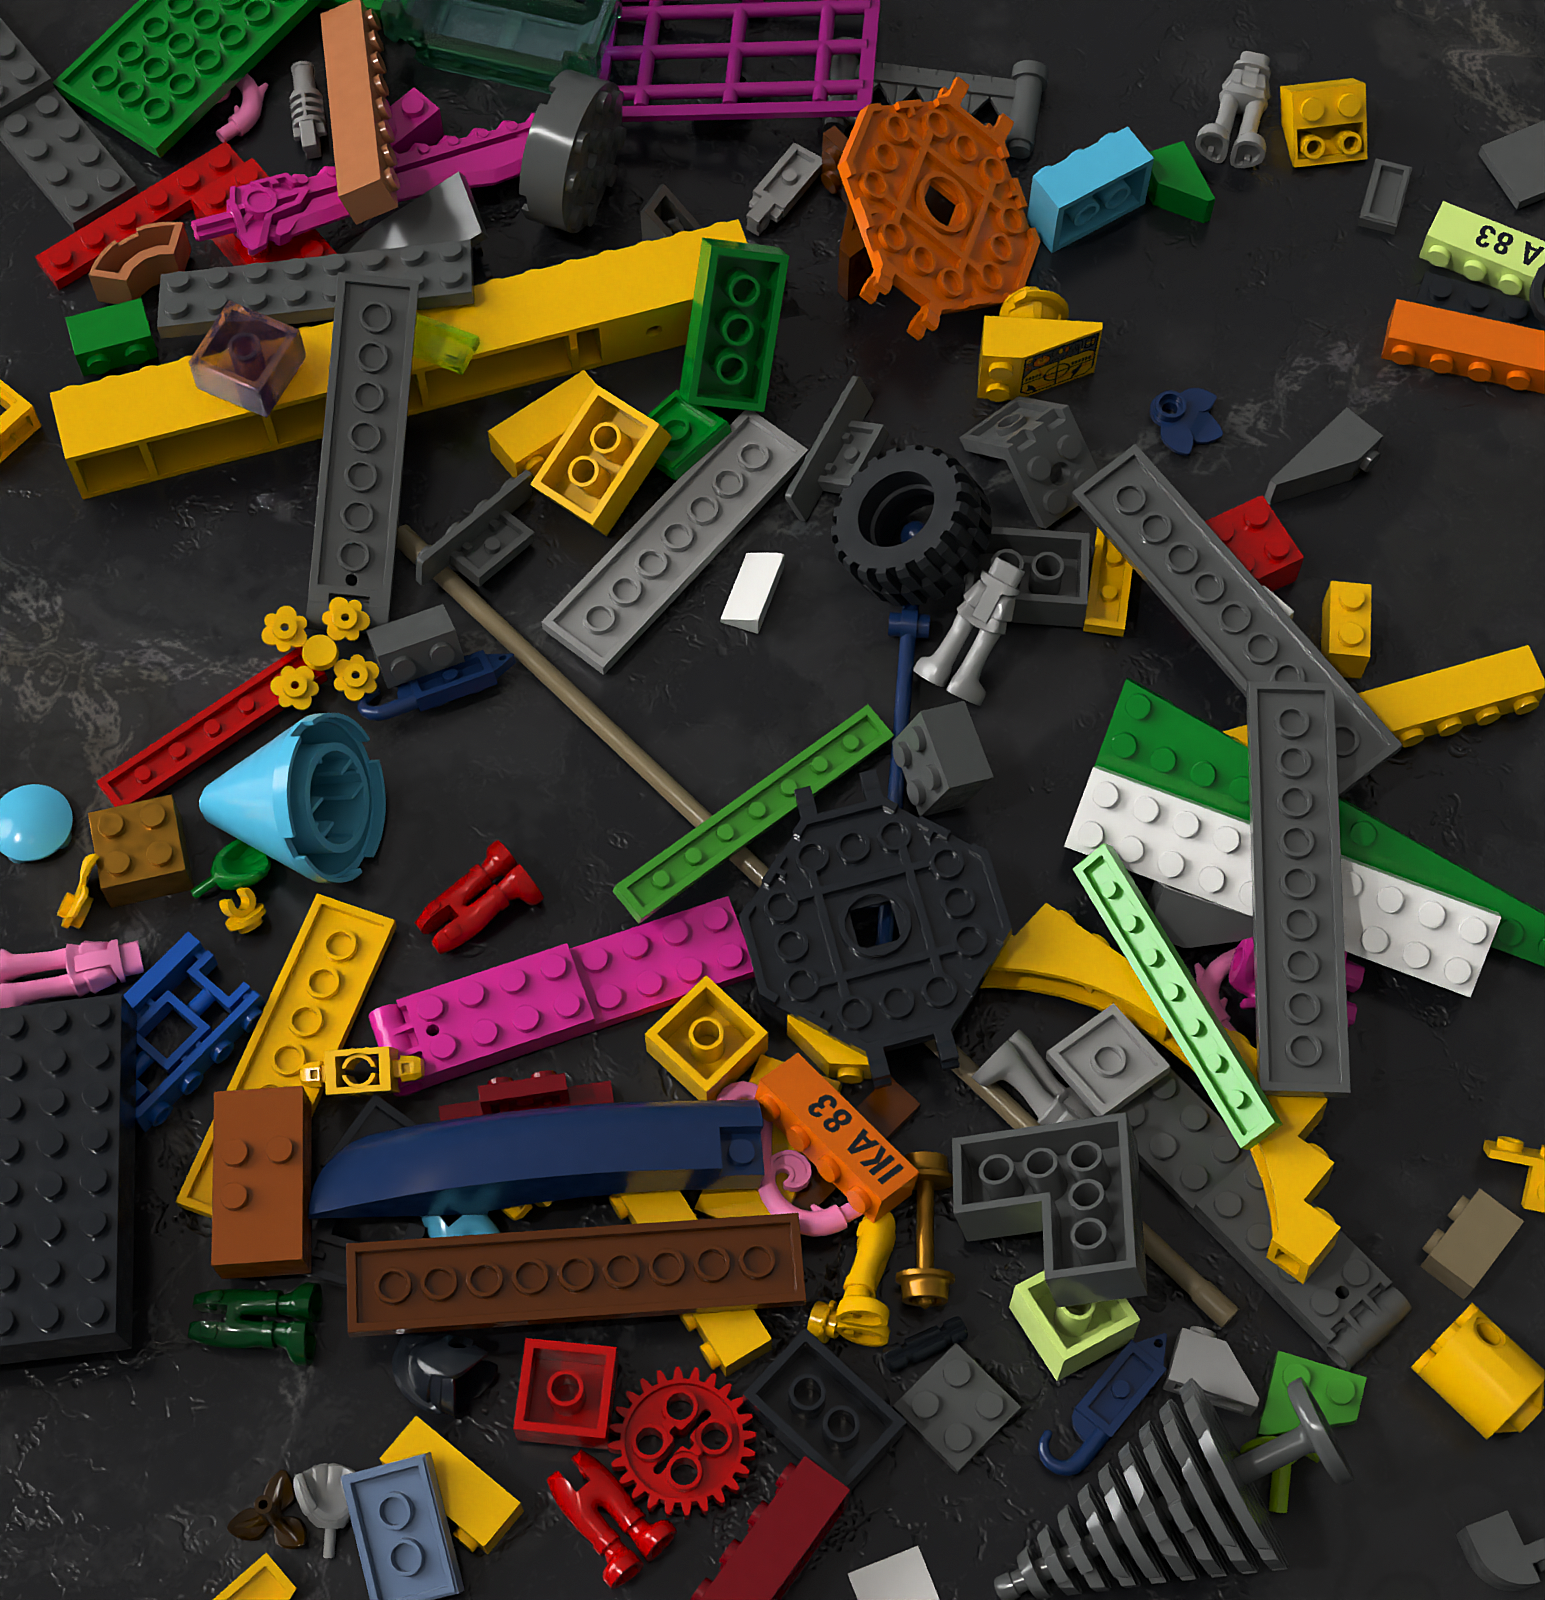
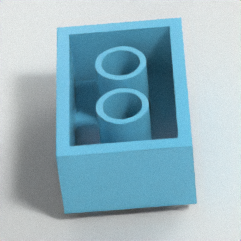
M1127 126L1116 133L1111 132L1104 135L1097 143L1085 149L1075 150L1066 159L1053 166L1048 165L1041 168L1032 179L1027 214L1028 224L1031 228L1036 227L1041 241L1051 253H1054L1145 204L1154 161L1153 156Z

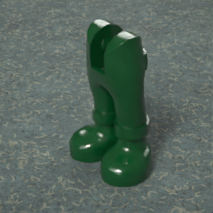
M306 1282L298 1286L294 1291L286 1294L281 1290L273 1289L269 1291L216 1289L194 1294L192 1305L194 1309L206 1313L226 1314L225 1323L213 1321L190 1322L187 1335L189 1339L204 1345L222 1348L263 1346V1348L275 1349L279 1345L287 1350L293 1364L297 1366H310L313 1363L316 1351V1335L310 1322H317L322 1311V1289L319 1283ZM284 1315L294 1317L300 1321L278 1323L277 1321L244 1320L246 1316L282 1317Z

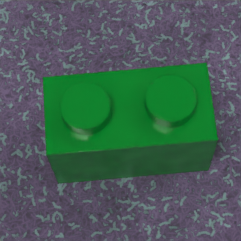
M142 298L65 317L74 354L83 376L103 374L110 369L129 364H141L148 359L159 357Z

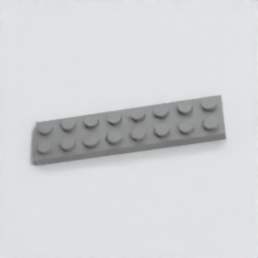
M744 410L730 425L732 432L685 472L546 616L542 621V629L604 675L795 473L805 460L809 451L807 448L756 412Z

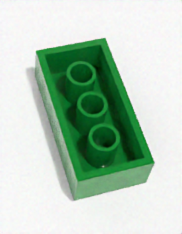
M702 237L679 389L680 395L688 404L758 412L765 411L789 262V255L781 248Z

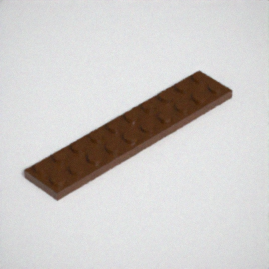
M799 1213L346 1244L349 1337L806 1305Z

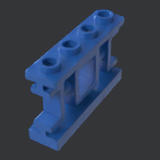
M187 932L123 995L137 1013V1048L140 1052L136 1058V1123L144 1132L152 1125L158 1126L162 1124L171 1114L172 1105L183 1094L188 1095L195 1091L204 1078L203 1074L214 1063H221L231 1054L234 1049V1042L245 1031L249 1033L255 1029L266 1005L262 995L256 990L253 991L245 982L230 996H227L206 976L218 963L214 955L210 951H206L201 942L190 932ZM189 976L191 981L202 990L185 1005L171 992ZM216 1001L230 1015L212 1031L211 1027L200 1016ZM174 1010L195 1031L166 1058L144 1038ZM155 1063L168 1077L150 1093L137 1079Z

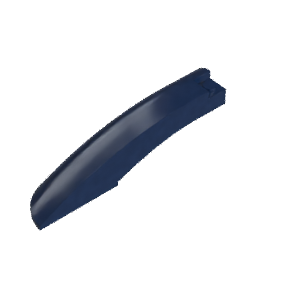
M757 1100L646 1101L586 1104L471 1116L374 1133L350 1143L334 1155L325 1165L311 1193L308 1219L486 1215L489 1211L610 1194L668 1190L755 1189L760 1187L765 1175L761 1131L763 1129L761 1107Z

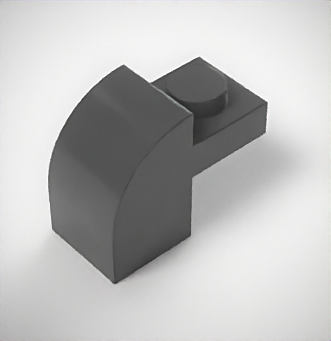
M1508 1510L1465 1526L1455 1534L1470 1567L1488 1585L1503 1591L1519 1592L1528 1590L1541 1582L1534 1566H1536L1538 1573L1545 1572V1538L1524 1545Z

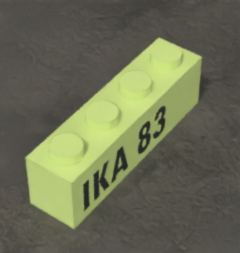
M1443 201L1426 235L1419 257L1435 266L1445 267L1465 275L1470 280L1480 281L1501 290L1505 294L1514 295L1529 301L1530 287L1538 269L1545 264V241Z

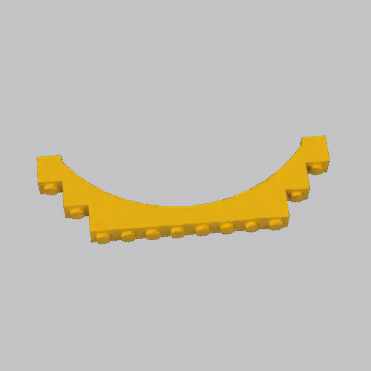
M1045 903L1015 936H1010L980 988L1026 990L1057 996L1100 1011L1105 1010L1114 1003L1138 1030L1161 1043L1193 1070L1128 960L1112 949L1102 936L1089 933L1079 926L1069 913L1063 910H1056L1048 903ZM1224 1027L1258 1083L1257 1049L1251 1046L1244 1035ZM1265 1095L1283 1123L1282 1126L1250 1149L1263 1183L1270 1213L1272 1239L1266 1258L1304 1284L1333 1249L1341 1229L1327 1211L1319 1207L1313 1208L1310 1205L1328 1183L1335 1163L1329 1159V1156L1321 1147L1304 1141L1322 1120L1328 1099L1326 1097Z

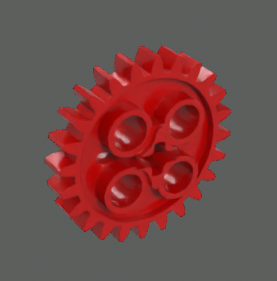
M679 1366L675 1367L674 1376L671 1380H667L663 1372L658 1370V1384L652 1386L642 1378L640 1384L643 1393L640 1396L631 1391L626 1392V1398L631 1405L630 1409L619 1406L615 1409L616 1415L623 1420V1424H610V1433L620 1437V1440L609 1443L608 1450L614 1454H622V1456L611 1463L613 1471H627L621 1477L619 1483L623 1487H628L632 1484L636 1485L631 1495L634 1502L647 1495L649 1497L647 1509L651 1513L659 1503L665 1504L666 1518L672 1516L675 1507H682L685 1519H689L692 1506L695 1505L699 1506L704 1515H708L709 1500L713 1499L721 1507H724L725 1498L723 1491L725 1489L735 1494L740 1492V1487L734 1479L735 1476L741 1478H749L750 1470L742 1464V1461L755 1460L756 1452L744 1447V1445L756 1441V1432L743 1430V1428L753 1422L752 1414H738L743 1408V1397L732 1401L729 1400L732 1384L728 1383L719 1390L715 1388L717 1382V1375L715 1373H712L705 1382L700 1381L699 1369L696 1367L693 1369L689 1379L683 1378ZM679 1400L686 1401L693 1407V1411L686 1419L677 1420L668 1414L670 1405ZM704 1411H709L711 1416L701 1423L690 1436L691 1448L688 1450L686 1447L681 1446L669 1460L666 1468L660 1474H656L654 1472L655 1467L674 1451L673 1437L676 1435L682 1439L686 1437L695 1426L700 1415ZM719 1430L727 1436L728 1440L721 1449L712 1450L705 1447L702 1443L704 1435L709 1431ZM655 1435L663 1441V1446L656 1454L647 1455L639 1451L637 1448L638 1443L644 1436ZM680 1465H690L697 1471V1477L691 1484L679 1485L672 1479L673 1471Z

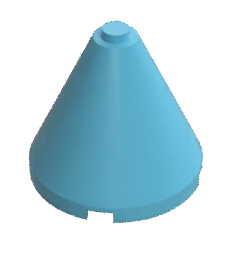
M341 713L312 714L295 723L208 784L200 797L199 807L204 818L210 824L312 881L318 883L347 882L362 873L361 868H358L364 857L375 856L381 841L386 813V793L382 767L379 759H369L362 742H368L370 738L355 720Z

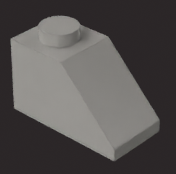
M1191 1326L1190 1330L1182 1328L1176 1338L1163 1389L1180 1394V1388L1190 1378H1193L1202 1388L1212 1405L1250 1417L1258 1406L1259 1397L1228 1343L1217 1339L1215 1332L1203 1327Z

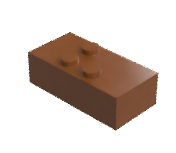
M303 1086L214 1092L211 1266L221 1279L311 1273V1219H308L311 1197L312 1102Z

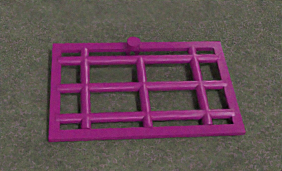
M680 0L605 1L593 77L609 81L612 61L640 60L637 85L618 86L619 90L623 91V101H634L633 106H622V122L857 117L860 110L873 103L881 0L797 2L742 0V3L663 5L664 1ZM649 1L648 6L621 7V2ZM864 15L862 39L833 40L835 16ZM821 16L818 40L745 42L748 18ZM733 19L730 43L657 45L661 21ZM646 21L643 45L615 46L618 22ZM861 54L859 79L829 80L832 55ZM817 56L814 81L740 82L743 58ZM728 58L725 83L652 85L655 60ZM833 95H857V100L827 101V98ZM812 96V101L738 103V98ZM723 98L722 104L649 105V100Z

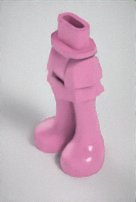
M118 939L109 942L84 941L80 945L66 944V948L54 951L27 954H12L5 949H0V1009L25 1006L58 997L77 995L80 998L89 992L96 994L117 983V977L121 983L126 982V976L144 973L139 942L133 941L119 944ZM59 969H66L67 974L56 977L12 983L17 978Z

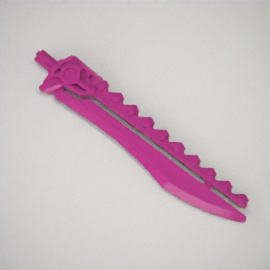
M532 113L523 123L517 124L514 121L503 120L496 130L487 131L485 128H473L469 135L464 138L458 139L456 136L444 135L437 145L428 146L426 143H414L406 153L398 154L394 151L398 165L394 166V171L401 187L399 190H396L398 202L420 197L458 171L466 177L470 188L492 186L520 176L523 153L535 113ZM324 166L316 176L307 177L305 174H293L291 176L286 172L251 181L249 184L236 187V185L231 186L230 198L226 201L227 212L192 220L191 227L194 231L195 240L199 242L233 233L240 239L242 245L248 248V254L255 255L266 249L269 241L281 246L289 243L294 236L351 216L338 197L335 166Z

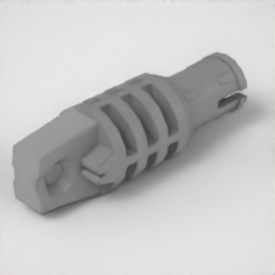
M298 61L291 66L294 91L289 98L293 136L295 141L301 140L307 159H313L322 156L320 137L327 135L323 96L316 89L314 65L308 61Z

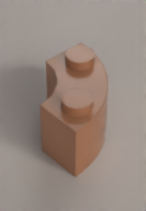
M151 223L137 227V233L123 239L119 243L115 240L112 241L96 258L88 275L97 300L99 302L119 304L139 299L151 287L160 284L161 274L177 271L185 272L191 253V246L184 223Z

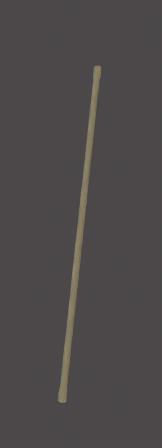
M405 524L398 528L397 548L416 565V558L419 552L428 544ZM449 566L432 578L695 828L713 816ZM744 847L729 858V860L760 888L762 879L769 868L747 847ZM935 1040L923 1042L939 1058ZM956 1045L960 1067L951 1070L1013 1129L1040 1125L996 1082L988 1086L979 1085L972 1076L980 1067ZM1143 1221L1145 1254L1191 1296L1192 1301L1221 1329L1225 1327L1240 1309L1212 1282L1205 1280Z

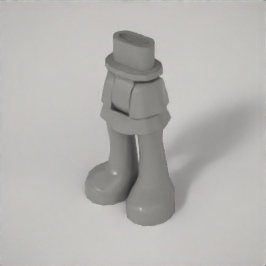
M1251 51L1242 52L1240 60L1234 63L1231 74L1222 84L1223 90L1219 94L1220 108L1215 123L1205 124L1199 130L1195 141L1198 151L1208 160L1215 163H1222L1225 160L1236 114L1242 115L1243 118L1237 139L1231 151V165L1235 168H1249L1262 163L1264 160L1267 146L1265 139L1257 134L1261 116L1268 107L1267 100L1271 97L1269 86L1271 70L1268 67L1270 59L1267 55Z
M996 557L989 572L982 571L981 579L963 595L965 601L957 607L958 614L939 648L932 656L921 657L913 671L931 683L945 687L955 659L973 626L979 628L980 631L946 690L959 698L981 706L986 691L979 682V678L990 652L1001 634H1005L1007 622L1012 621L1016 600L1015 595H1019L1021 592L1017 586L1025 571Z
M1020 1029L972 1076L981 1086H988L1000 1080H1005L1012 1085L1028 1102L1037 1115V1123L1040 1125L1095 1117V1114L1071 1087L1066 1088L1055 1078L1034 1048L1031 1040Z

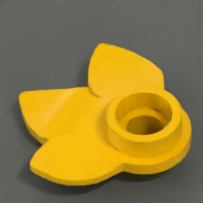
M90 854L84 858L80 871V882L75 894L67 892L63 898L57 916L63 918L61 926L66 929L69 926L80 929L89 912L93 898L88 896L89 888L87 887V882L91 870L100 857L99 855Z

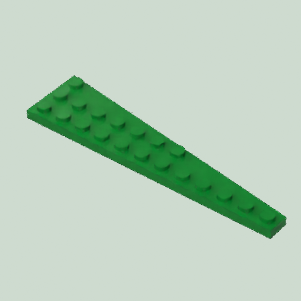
M1127 677L1095 766L1104 767L1250 821L1248 746H1246V743L1223 733L1209 725L1210 723L1198 716H1193L1174 705L1170 700ZM1338 797L1341 855L1498 912L1501 915V920L1490 947L1545 967V912L1517 899L1503 888L1487 882L1458 863L1455 864L1436 853L1432 848L1421 842L1418 843L1399 832L1393 826L1347 800Z

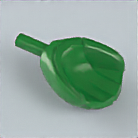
M236 839L221 849L213 858L210 869L212 876L190 891L197 899L216 885L222 890H237L240 887H250L267 876L271 869V859L268 855Z

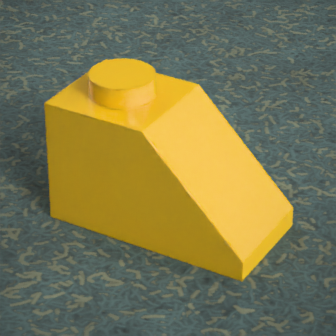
M790 1015L787 1016L788 1037L828 1077L837 1078L839 1082L848 1084L860 1083L863 1079L872 1078L867 1057Z

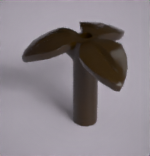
M281 1469L274 1474L268 1481L263 1495L257 1497L254 1501V1508L250 1507L239 1512L229 1522L227 1526L228 1532L238 1539L255 1541L261 1539L269 1526L274 1527L275 1543L284 1549L303 1547L307 1541V1529L304 1522L299 1517L283 1516L282 1513L296 1502L293 1480L285 1469Z

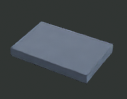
M431 1452L340 1476L370 1600H434L464 1591Z

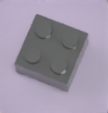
M965 701L920 711L892 741L894 760L902 768L907 781L909 800L913 805H916L919 816L924 817L964 807L994 778Z

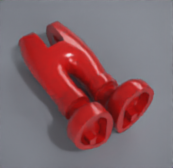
M499 840L494 841L488 846L486 850L487 857L481 866L476 864L471 867L468 873L430 902L415 921V925L423 934H429L437 930L449 919L451 920L432 940V946L439 954L447 953L473 938L486 927L500 910L503 911L510 905L509 901L521 899L528 905L533 906L544 899L541 891L520 864H517L512 854ZM499 876L504 877L497 885L494 884L475 902L466 906L482 890L492 885L494 879Z
M581 1449L571 1460L579 1469L582 1477L588 1480V1483L576 1492L570 1481L566 1480L557 1470L546 1480L553 1498L568 1520L594 1545L593 1548L600 1556L605 1555L607 1566L603 1571V1580L611 1589H616L636 1576L642 1570L644 1564L631 1549L621 1542L620 1535L610 1527L600 1514L599 1507H603L618 1523L620 1529L631 1537L638 1550L648 1562L654 1560L671 1543L677 1534V1529L668 1520H659L654 1524L645 1521L646 1514L634 1504L618 1479L599 1460Z

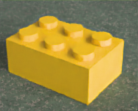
M596 384L530 485L557 505L607 536L672 439V436L659 423Z

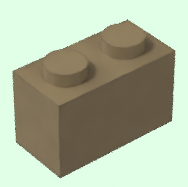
M1480 1188L1471 1200L1462 1195L1447 1215L1454 1222L1446 1233L1437 1228L1422 1248L1429 1255L1420 1267L1463 1300L1476 1287L1524 1222Z

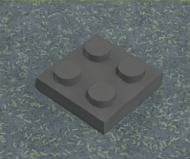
M955 1343L892 1408L958 1474L1020 1411L1021 1406Z

